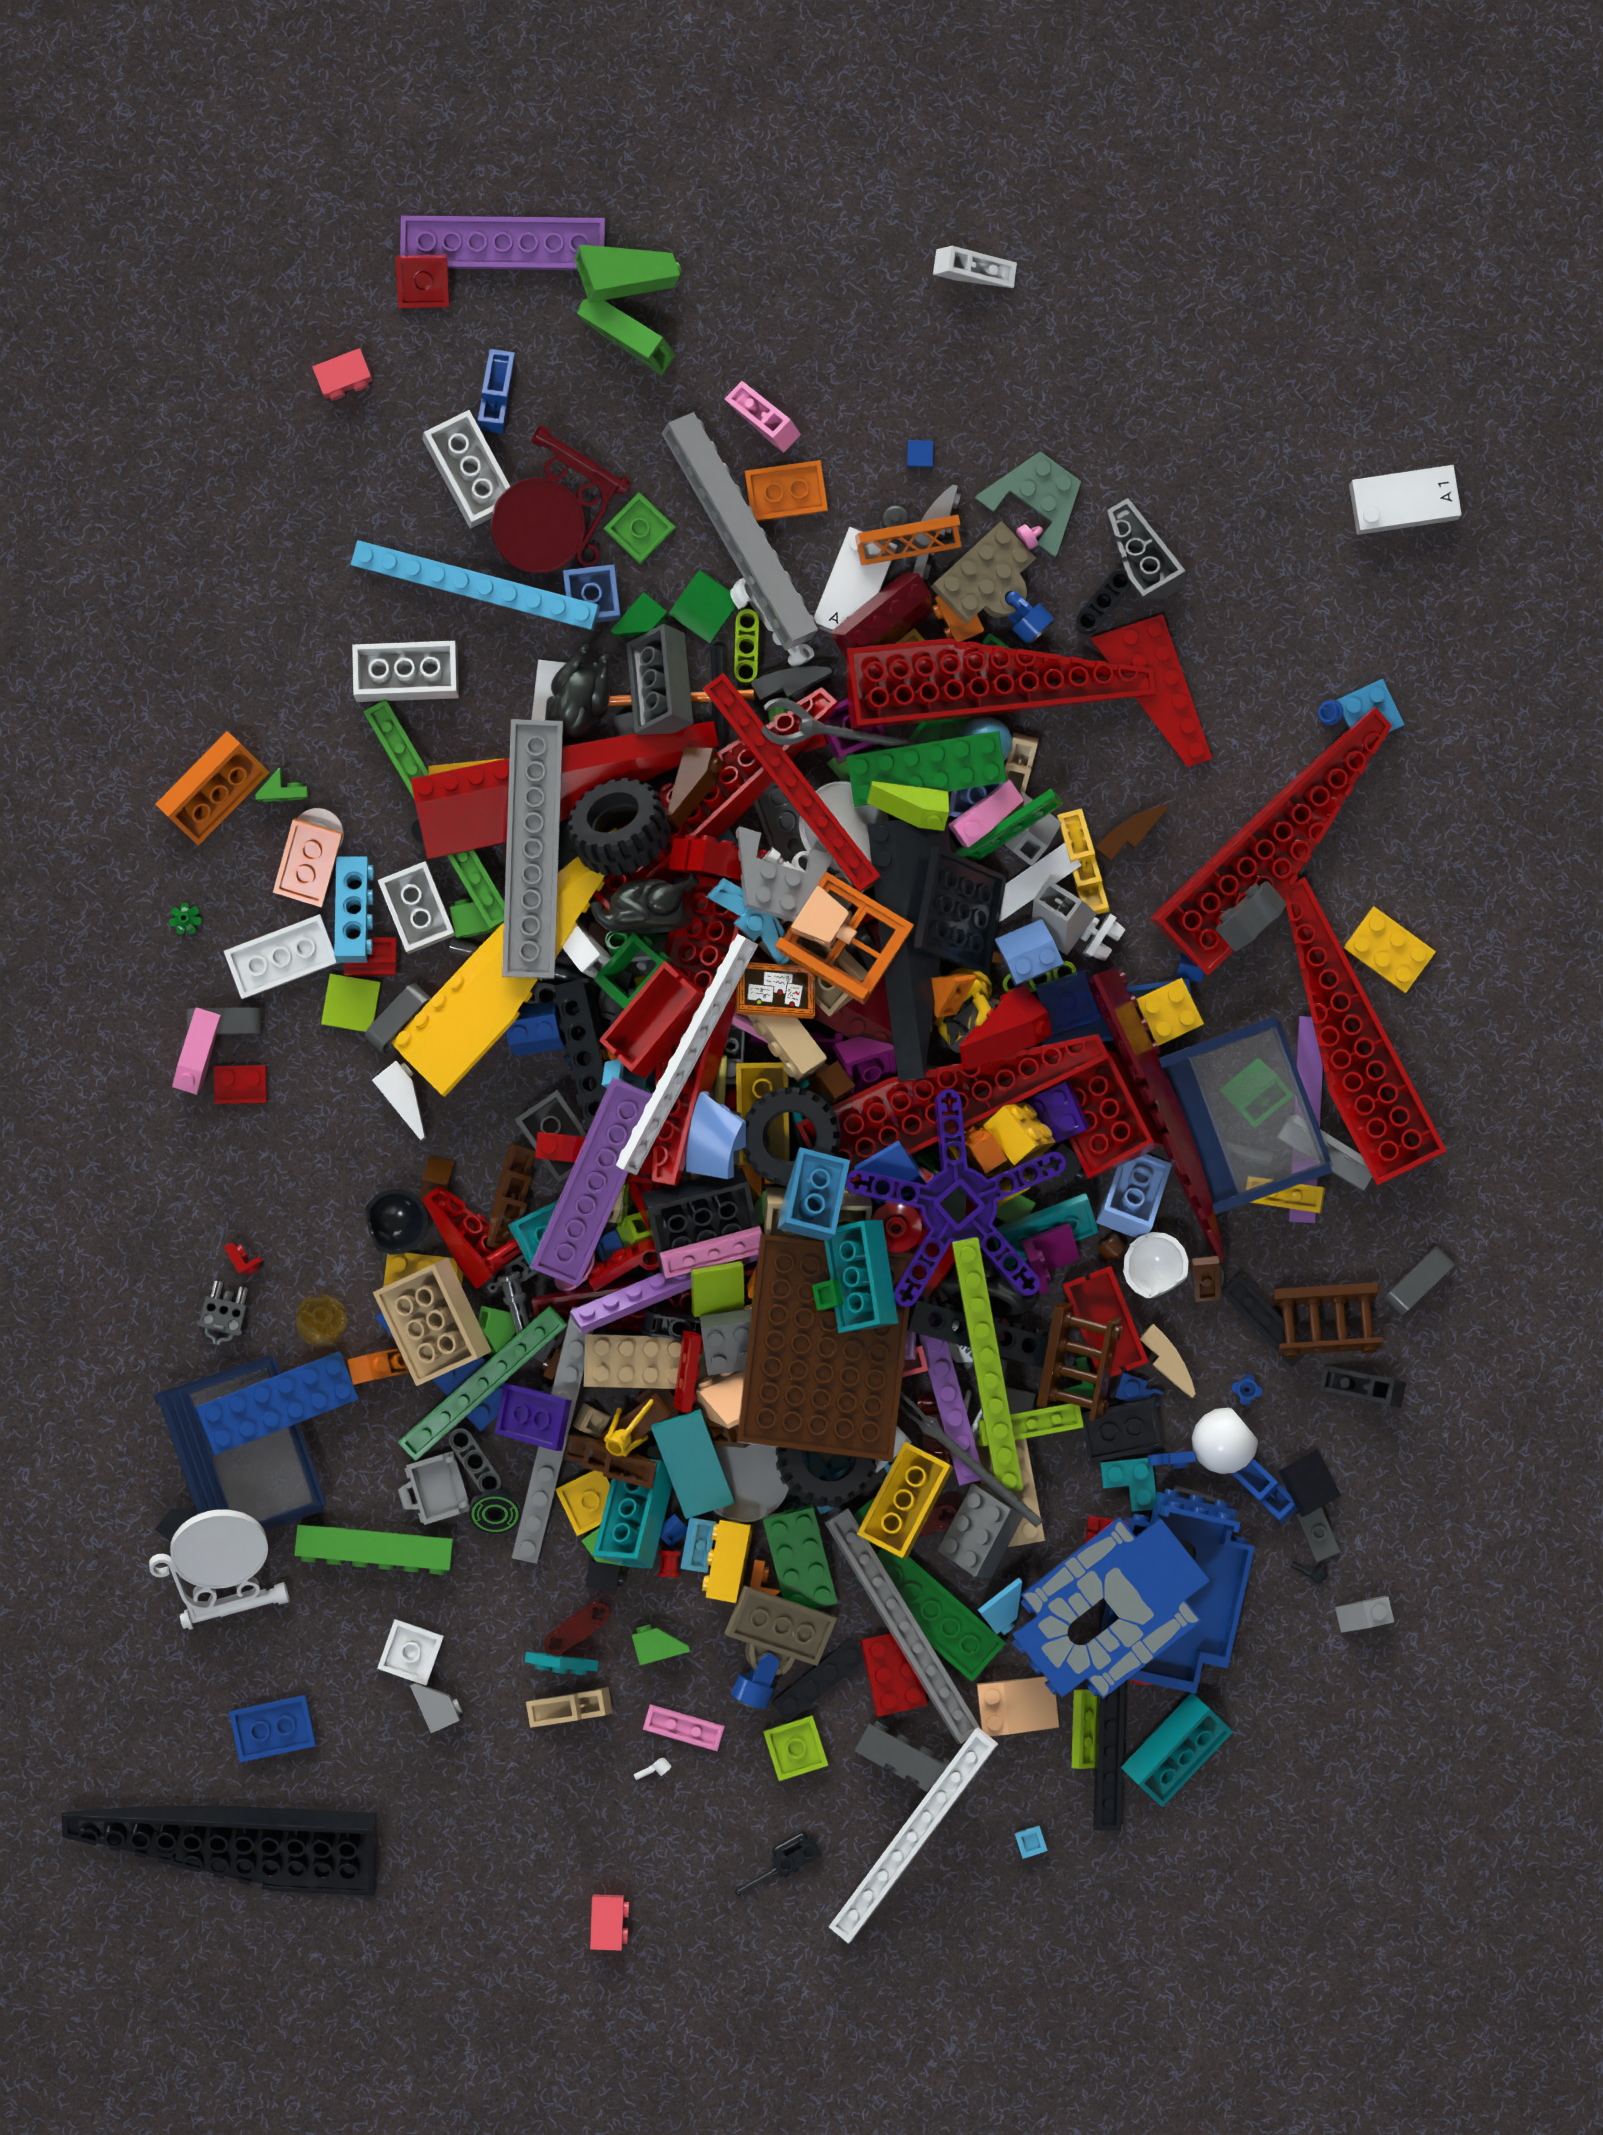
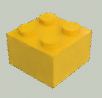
M1025 1102L1003 1106L983 1125L986 1131L993 1134L1001 1150L1014 1166L1025 1164L1040 1157L1056 1143L1049 1127L1038 1120L1034 1108Z

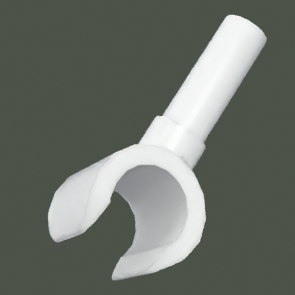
M660 1758L648 1768L635 1773L634 1777L638 1780L653 1773L655 1770L662 1776L671 1768V1765L665 1758Z

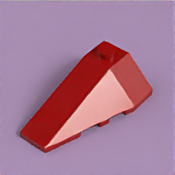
M441 1185L422 1199L459 1269L476 1289L481 1287L515 1258L513 1257L495 1269V1271L489 1272L484 1267L482 1260L496 1251L497 1248L486 1245L489 1224L485 1222L486 1217L480 1213L476 1215L466 1208L465 1202Z

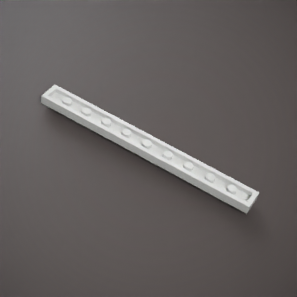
M739 934L731 943L729 951L723 963L718 967L717 974L710 987L706 990L705 997L698 1010L694 1013L686 1033L681 1037L674 1056L669 1060L664 1075L658 1081L655 1092L646 1104L638 1124L633 1128L626 1147L621 1151L616 1166L635 1175L638 1174L758 946L757 943Z
M979 1727L974 1730L830 1924L829 1928L848 1944L855 1938L998 1746V1743Z

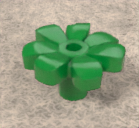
M182 903L181 910L176 907L171 910V914L175 918L170 919L169 924L171 927L177 926L176 933L179 935H183L185 930L192 935L196 933L194 925L200 926L202 924V919L196 917L200 910L196 906L190 909L188 903Z

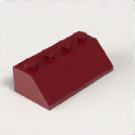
M903 572L830 632V635L846 660V649L896 644L932 614L931 593L919 573Z

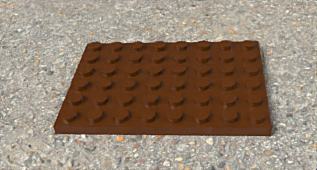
M761 1234L736 1442L892 1462L910 1306L900 1307L896 1305L898 1324L838 1333L835 1308L817 1311L812 1285L830 1280L825 1243ZM888 1252L893 1290L914 1254ZM907 1279L905 1280V1283H909L910 1285L905 1291L899 1292V1294L902 1295V1302L904 1300L911 1299L908 1293L912 1287V1283H910Z

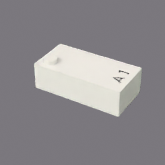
M470 410L425 431L423 442L471 529L491 519L495 503L510 485Z
M1454 465L1355 479L1349 484L1357 535L1458 520L1461 516Z
M852 527L848 529L814 615L817 628L829 633L881 591L892 561L861 566L855 536L862 531ZM882 541L879 543L884 546L887 541ZM873 543L863 545L866 559L876 558L881 551ZM889 543L887 549L895 554L897 545ZM883 552V554L881 555V557H882V556H887V555H889V554H887L886 552Z
M455 641L352 645L353 695L356 702L383 701L385 699L386 701L459 698L458 649Z

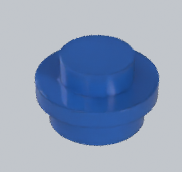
M1332 699L1324 701L1318 709L1320 720L1326 725L1339 723L1343 717L1342 705Z

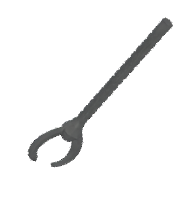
M784 698L773 699L764 705L765 711L771 710L774 707H782L792 711L801 718L799 732L791 735H777L765 726L762 728L765 737L780 745L796 744L817 734L850 738L852 740L889 745L897 748L926 743L826 725L813 718L799 704Z
M900 1392V1397L917 1411L923 1418L922 1421L910 1413L900 1402L899 1408L919 1424L924 1435L931 1436L942 1443L1033 1526L1037 1528L1043 1520L943 1432L937 1418L926 1416L911 1399Z

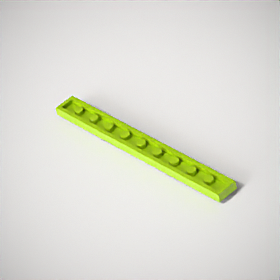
M975 1237L952 1242L993 1474L1009 1491L1024 1490L979 1239Z

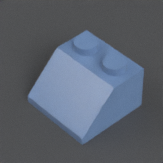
M1042 919L995 939L1015 987L1058 969L1064 964L1056 944Z

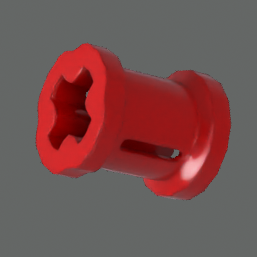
M658 1550V1554L661 1555L658 1576L680 1577L678 1562L682 1551Z

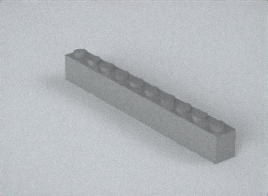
M694 412L669 422L662 432L665 441L783 648L786 651L811 640L818 630L816 620L808 613L804 606L803 597L796 592L789 573L784 571L779 562L777 552L771 548L765 531L756 522L752 508L747 506L742 497L740 487L734 483L730 476L728 466L720 459L716 445L708 438L704 424L696 417Z

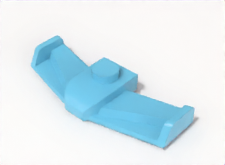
M722 878L706 897L739 915L740 917L733 924L751 941H755L760 936L776 964L785 965L789 959L777 952L775 948L779 938H783L786 934L777 917L745 908L742 888Z

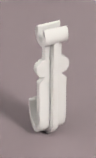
M739 579L730 591L733 602L738 609H741L749 601L766 628L774 632L745 579ZM774 632L772 636L774 642L777 645H782ZM800 644L787 650L790 654L788 662L792 668L799 667L800 665L804 666L814 656L813 649L807 644Z

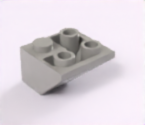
M1021 791L1020 795L1022 796L1024 801L1021 804H1019L1004 819H1006L1007 817H1009L1010 815H1012L1013 813H1015L1016 811H1018L1019 809H1021L1033 800ZM1049 813L1004 844L1029 865L1033 866L1050 845L1062 822Z

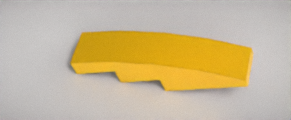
M1082 808L1058 814L1057 818L1062 822L1060 830L1063 841L1066 844L1070 863L1074 861L1081 863V866L1072 872L1079 899L1097 914L1109 912V905L1103 889L1095 851Z

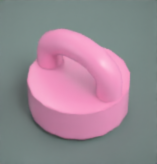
M1024 524L1016 529L1017 536L1028 550L1038 545L1036 537L1042 533V527L1036 526L1030 529Z

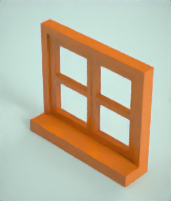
M825 872L818 886L827 893L832 891L858 907V910L847 926L856 931L868 913L895 930L881 954L855 938L851 942L877 958L863 982L834 966V963L847 945V943L838 939L824 960L798 944L797 941L801 936L794 934L790 926L784 937L779 938L775 948L783 956L860 1003L865 1004L913 930L914 925L828 872Z

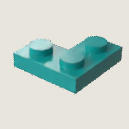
M1148 1458L1100 1462L1103 1488L1129 1486L1132 1512L1152 1510L1154 1508L1156 1499L1153 1465H1148Z
M526 1652L525 1662L535 1664L534 1669L550 1671V1667H552V1672L567 1674L568 1669H571V1674L586 1675L587 1671L598 1670L599 1661L537 1652Z

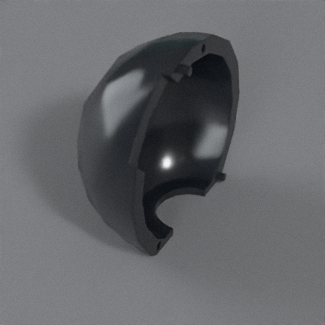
M400 1188L387 1189L375 1195L365 1207V1217L369 1233L378 1251L390 1255L405 1254L415 1249L425 1238L429 1226L428 1212L423 1202L412 1192Z

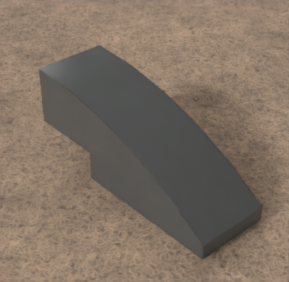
M817 666L784 669L764 675L750 682V686L754 689L760 703L782 691L786 698L790 699L832 676V670L830 667Z

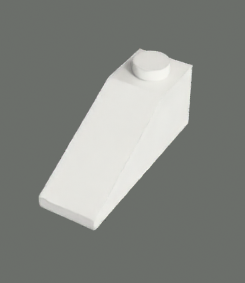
M948 246L936 250L933 275L957 281L1014 288L1017 263L955 246Z
M395 1061L372 1081L418 1138L423 1141L426 1138L415 1084L410 1078L414 1073L405 1062L400 1065Z

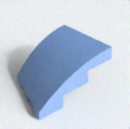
M702 1091L699 1093L690 1124L686 1171L730 1179L734 1177V1151L746 1147V1122L738 1115L733 1114L724 1104H718L709 1097L710 1093Z

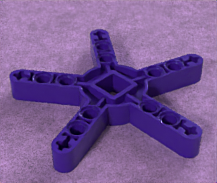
M946 1089L937 1094L935 1098L941 1172L931 1177L925 1185L862 1170H854L847 1174L845 1190L848 1193L919 1209L921 1220L928 1230L893 1290L896 1305L909 1307L918 1300L950 1243L975 1237L979 1239L982 1254L1018 1294L1027 1296L1038 1291L1040 1287L1038 1276L992 1223L997 1211V1201L1062 1173L1066 1167V1160L1062 1154L1058 1152L1045 1154L987 1180L979 1172L967 1168L961 1098L957 1091ZM946 1095H948L949 1099H953L954 1103L949 1106L950 1113L955 1111L956 1115L942 1117V1113L948 1112L947 1105L941 1102L942 1099L946 1098ZM947 1120H951L956 1124L957 1129L954 1134L945 1132L944 1123ZM949 1146H954L959 1151V1157L955 1161L950 1160L946 1155V1150ZM1050 1158L1052 1161H1058V1165L1055 1166L1056 1171L1053 1168L1042 1171L1040 1168L1048 1164ZM1026 1167L1032 1168L1035 1172V1178L1032 1182L1025 1180L1023 1177V1170ZM857 1175L859 1176V1181L867 1183L869 1178H872L869 1185V1193L866 1192L868 1186L860 1185L854 1189V1184L850 1183V1179L855 1178ZM1003 1177L1011 1181L1012 1186L1008 1192L1002 1191L999 1187V1181ZM878 1181H884L888 1185V1192L885 1195H880L876 1192L875 1185ZM903 1187H910L913 1190V1198L910 1201H906L901 1197L900 1194ZM957 1187L976 1206L958 1224L939 1204ZM990 1237L998 1241L999 1246L995 1252L989 1251L986 1247V1241ZM928 1243H933L938 1248V1253L933 1258L925 1253V1247ZM1006 1257H1011L1015 1260L1016 1266L1011 1272L1007 1271L1003 1266ZM916 1265L921 1266L925 1271V1275L921 1280H917L912 1276V1269ZM1023 1269L1024 1272L1020 1273V1275L1025 1280L1029 1278L1032 1280L1029 1284L1031 1290L1029 1288L1023 1289L1021 1287L1024 1284L1020 1277L1013 1279L1012 1276ZM907 1279L910 1283L918 1285V1288L916 1289L915 1286L911 1287L908 1293L911 1299L902 1302V1295L899 1292L905 1291L910 1285L905 1283Z

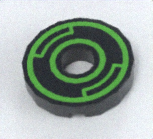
M501 1489L485 1490L483 1494L478 1497L476 1495L472 1499L469 1506L470 1520L475 1527L483 1532L497 1534L510 1531L518 1524L521 1518L520 1502L518 1499L513 1498V1494ZM499 1509L501 1512L491 1513L489 1510Z

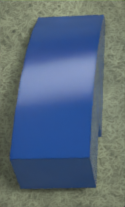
M489 350L478 416L480 431L500 434L504 432L515 352Z
M1254 1459L1246 1467L1231 1473L1281 1524L1297 1510L1290 1494Z

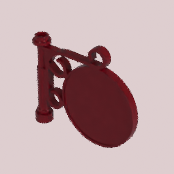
M540 425L533 434L531 443L538 447H547L548 451L556 456L548 458L544 464L546 478H529L516 482L498 498L490 521L494 545L500 555L510 565L525 572L546 573L554 571L567 564L574 556L577 563L581 566L592 567L598 562L600 556L598 549L594 545L587 544L604 514L606 505L613 492L617 495L619 493L624 495L629 489L631 482L628 481L626 476L620 479L598 466V463L553 437L548 428ZM552 461L561 462L590 480V482L580 486L575 497L568 488L554 481L555 479L563 478L567 474L568 468L564 467L559 475H553L549 468ZM596 485L601 495V506L584 536L585 519L581 505L585 507L594 506L599 502V498H595L590 503L585 502L582 498V492L584 489ZM585 545L586 548L591 549L594 553V558L590 563L584 562L581 558Z

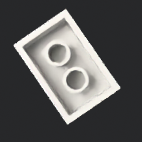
M426 861L378 880L408 954L455 936V931Z

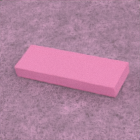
M650 1704L643 1730L718 1751L725 1726Z

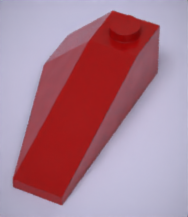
M1020 984L1004 993L999 999L1001 1003L996 1009H990L986 1014L987 1019L983 1024L976 1026L959 1045L963 1070H969L1029 1048L1052 1036L1048 1011L1025 985Z

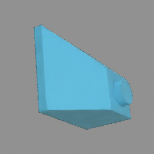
M1017 1578L977 1609L996 1634L1001 1631L1005 1635L1016 1626L1013 1621L1018 1617L1022 1586L1020 1578Z

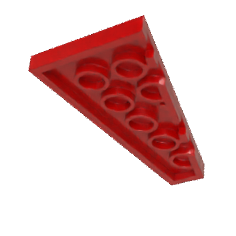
M1163 614L1090 638L1107 663L1153 668L1156 694L1134 698L1187 768L1212 760ZM1148 678L1141 680V690L1150 689Z

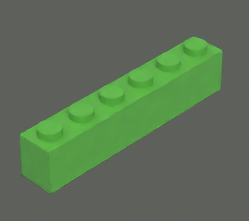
M298 1524L294 1556H301L300 1561L316 1563V1558L326 1559V1564L342 1565V1560L352 1561V1566L367 1567L368 1563L378 1564V1569L393 1570V1566L397 1565L404 1566L403 1571L419 1572V1568L430 1569V1574L445 1575V1570H451L454 1539Z

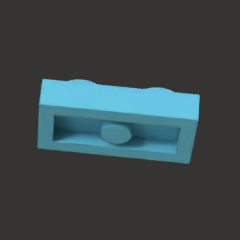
M689 1518L681 1569L708 1573L709 1565H707L709 1551L712 1550V1533L714 1524H716L715 1521Z

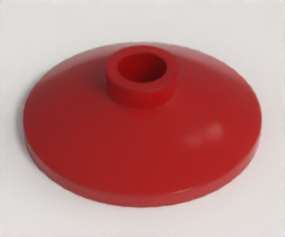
M886 1203L878 1208L872 1216L871 1220H883L887 1252L902 1253L908 1251L916 1245L921 1237L922 1221L914 1208ZM895 1225L901 1227V1231L897 1234L891 1231Z

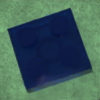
M1084 969L1034 985L1039 1002L1048 1011L1052 1035L1100 1020Z

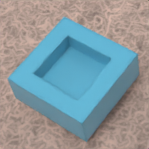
M1039 1825L1014 1833L1023 1859L1047 1851Z

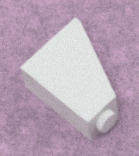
M576 920L575 922L578 925L562 948L582 973L595 978L612 957L579 920Z

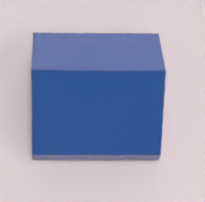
M1181 952L1176 977L1182 979L1189 978L1191 981L1201 983L1204 972Z

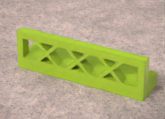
M1071 1403L1010 1415L1015 1440L1084 1427L1080 1406ZM979 1420L977 1423L980 1438L976 1439L977 1446H988L984 1420Z

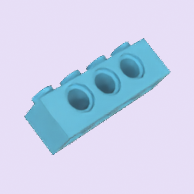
M336 857L334 944L336 963H367L368 955H372V939H368V930L373 929V915L368 914L369 905H373V890H369V880H374V866L369 865L367 857ZM355 880L362 883L358 889H350L348 887ZM353 905L361 907L357 914L348 913V909ZM352 930L361 932L360 936L356 939L347 937L348 933Z

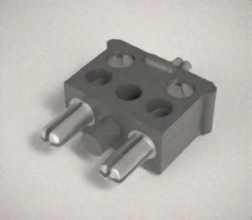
M214 1281L211 1296H206L201 1318L197 1321V1325L205 1329L207 1337L212 1338L213 1344L220 1345L222 1341H230L233 1336L242 1337L244 1335L242 1329L248 1308L244 1305L248 1291L247 1288L244 1287L243 1290V1287H239L236 1302L234 1303L232 1302L234 1293L230 1291H225L223 1300L219 1299L223 1283L219 1281L218 1284V1281ZM215 1305V1310L210 1312L208 1310L209 1306ZM223 1308H228L226 1314H221ZM235 1311L241 1312L239 1317L233 1316ZM209 1330L228 1334L229 1337H222L217 1341L216 1337L209 1333Z

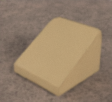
M583 1403L572 1426L598 1438L603 1434L611 1416Z

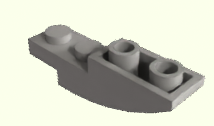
M952 485L944 491L931 505L921 521L950 516L952 508H958L961 494L956 493L958 486ZM952 529L942 530L938 537L944 539L945 533H951ZM931 532L929 534L934 537L936 532ZM920 534L916 535L912 544L919 549H925L931 540ZM934 542L931 547H936L937 544ZM929 554L914 556L917 560L913 573H919L922 579L927 580L931 565L927 564Z

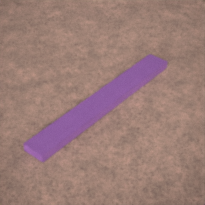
M1299 1016L1296 1065L1320 1128L1323 1064L1312 1017ZM1295 1094L1294 1115L1304 1119ZM1292 1148L1291 1174L1318 1165L1315 1161ZM1317 1178L1302 1184L1317 1186ZM1289 1209V1222L1315 1223L1316 1213Z

